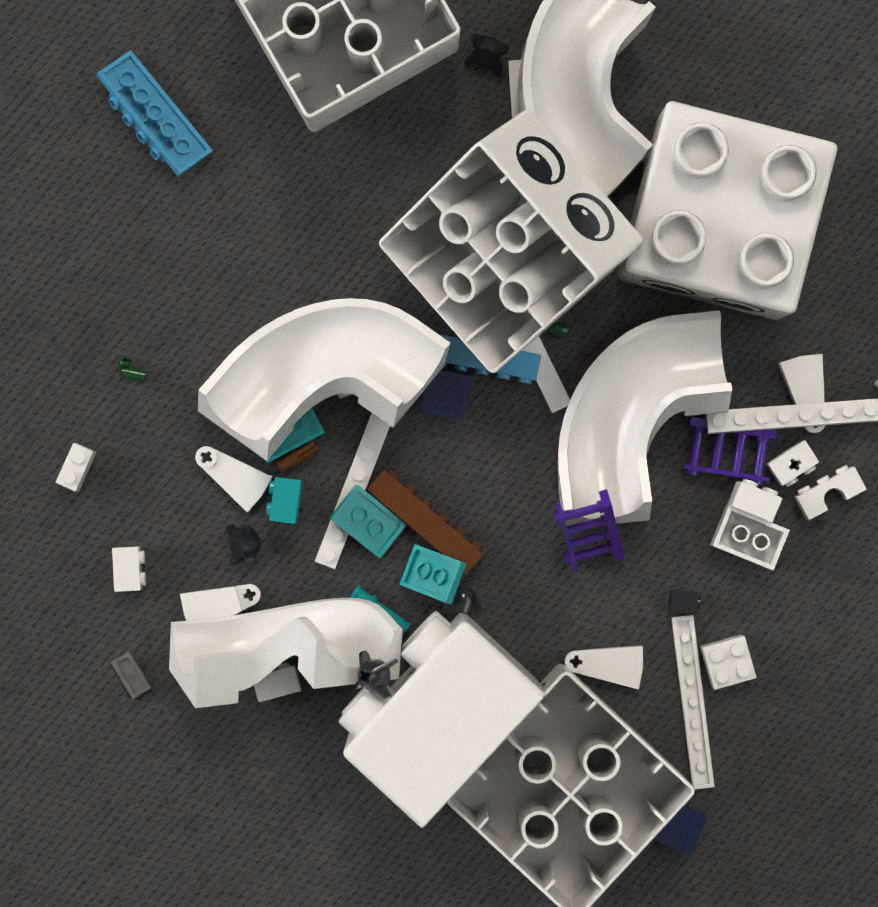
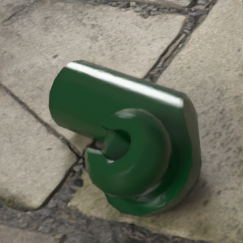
M554 322L547 331L558 338H564L569 335L570 328L566 324L562 325Z
M122 356L119 359L118 367L125 378L145 381L146 371L135 369L128 356Z

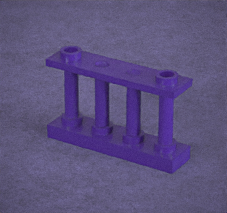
M689 417L688 426H692L695 432L690 464H682L681 469H686V474L699 475V471L751 479L750 481L762 486L763 482L770 481L769 477H762L767 443H770V439H776L777 430L730 432L736 433L735 438H737L731 472L719 470L724 437L727 436V433H715L716 438L711 468L698 466L703 432L705 433L707 429V421L702 418ZM749 436H755L757 441H759L754 475L741 473L745 442Z
M607 489L598 491L600 500L593 505L563 512L560 502L556 503L558 512H555L554 516L557 526L562 525L568 548L565 557L568 566H573L574 573L579 572L576 561L609 552L610 554L614 553L616 561L625 559ZM597 512L601 514L598 518L566 526L565 521ZM602 525L606 527L603 528V531L570 539L569 537L570 534ZM604 539L607 541V544L573 552L574 547Z

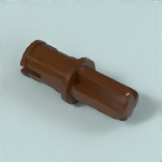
M311 441L298 450H292L291 454L277 461V465L284 474L294 466L302 465V461L316 454L319 451L314 441Z

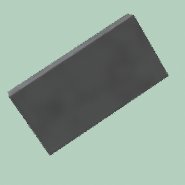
M130 651L110 662L132 699L152 688Z

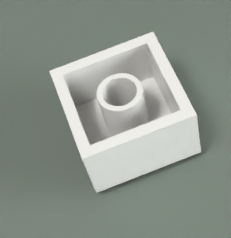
M748 479L736 481L727 505L773 522L782 500L781 497L777 496L778 492L767 487H763L761 490L757 488V483Z
M741 634L700 646L710 684L714 690L756 678L744 635Z

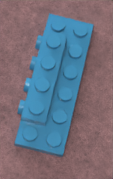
M131 50L97 73L96 77L109 91L111 107L122 112L123 121L127 126L135 128L137 131L136 136L141 143L148 144L151 148L150 154L155 160L160 159L162 163L166 161L178 177L212 153L213 150Z

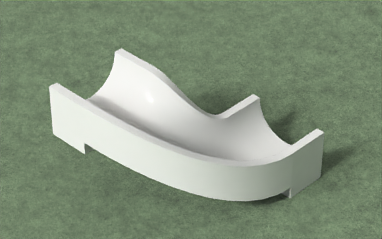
M543 0L533 20L522 52L518 77L519 113L527 109L531 110L602 192L609 197L644 161L653 146L648 139L616 110L611 97L610 79L615 56H618L647 26L656 7L651 2L638 4L631 0Z
M352 298L314 303L275 319L243 341L199 389L198 412L266 461L293 431L294 424L308 410L322 400L336 394L350 393L359 397L358 403L391 427H394L444 367L450 342L413 316L386 303Z
M720 311L673 315L643 323L614 341L588 368L569 402L560 433L558 490L563 512L596 504L600 500L598 491L607 489L616 523L650 520L652 497L646 456L651 442L660 427L670 417L684 411L685 416L728 412L732 386L731 383H727L723 366ZM597 512L565 521L566 526L598 518L601 514Z
M359 598L323 599L233 616L171 622L169 670L195 708L238 703L239 691L257 684L281 663L294 655L299 657L298 670L313 689L355 684L358 681L357 672L360 667L359 653L367 650L372 660L380 659L385 663L393 659L398 660L397 664L389 668L391 672L390 680L399 679L403 629L381 606L369 600Z

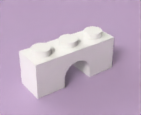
M844 465L835 470L836 475L830 478L828 475L816 480L817 485L811 488L807 485L797 490L798 495L794 496L806 520H810L828 510L824 502V496L832 488L837 489L844 500H848L867 490L855 466L848 468L847 465Z

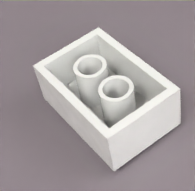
M726 505L710 545L767 569L774 570L790 530Z

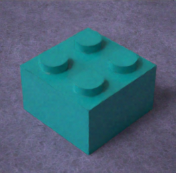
M275 477L274 481H270L269 494L273 495L272 502L267 503L266 515L270 516L269 521L297 524L303 480Z

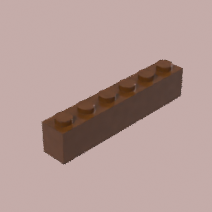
M391 469L388 472L383 470L367 490L443 555L466 563L464 573L467 574L483 555L480 552L482 547L474 540L471 542L467 541L464 538L466 533L458 526H455L453 529L447 524L449 519L444 514L433 512L431 510L433 505L424 497L419 500L414 495L416 491L407 483L405 486L399 483L398 479L400 477Z

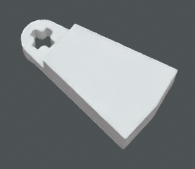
M822 354L799 356L778 363L794 405L824 403ZM825 425L817 426V428H814V426L804 428L808 432L817 433L823 430Z
M204 446L196 452L195 459L197 464L246 512H249L263 496L273 478L212 447ZM208 451L211 452L210 457L212 461L203 463L201 454L208 453Z
M254 584L181 593L180 597L186 621L233 616L258 603L261 598V591ZM246 589H250L251 592L255 591L256 595L253 596V601L244 597V594L247 593Z
M643 646L574 650L566 655L565 665L571 672L639 690L643 670ZM575 655L578 656L579 660H582V663L578 664L577 668H574L573 664L570 663V659H574Z

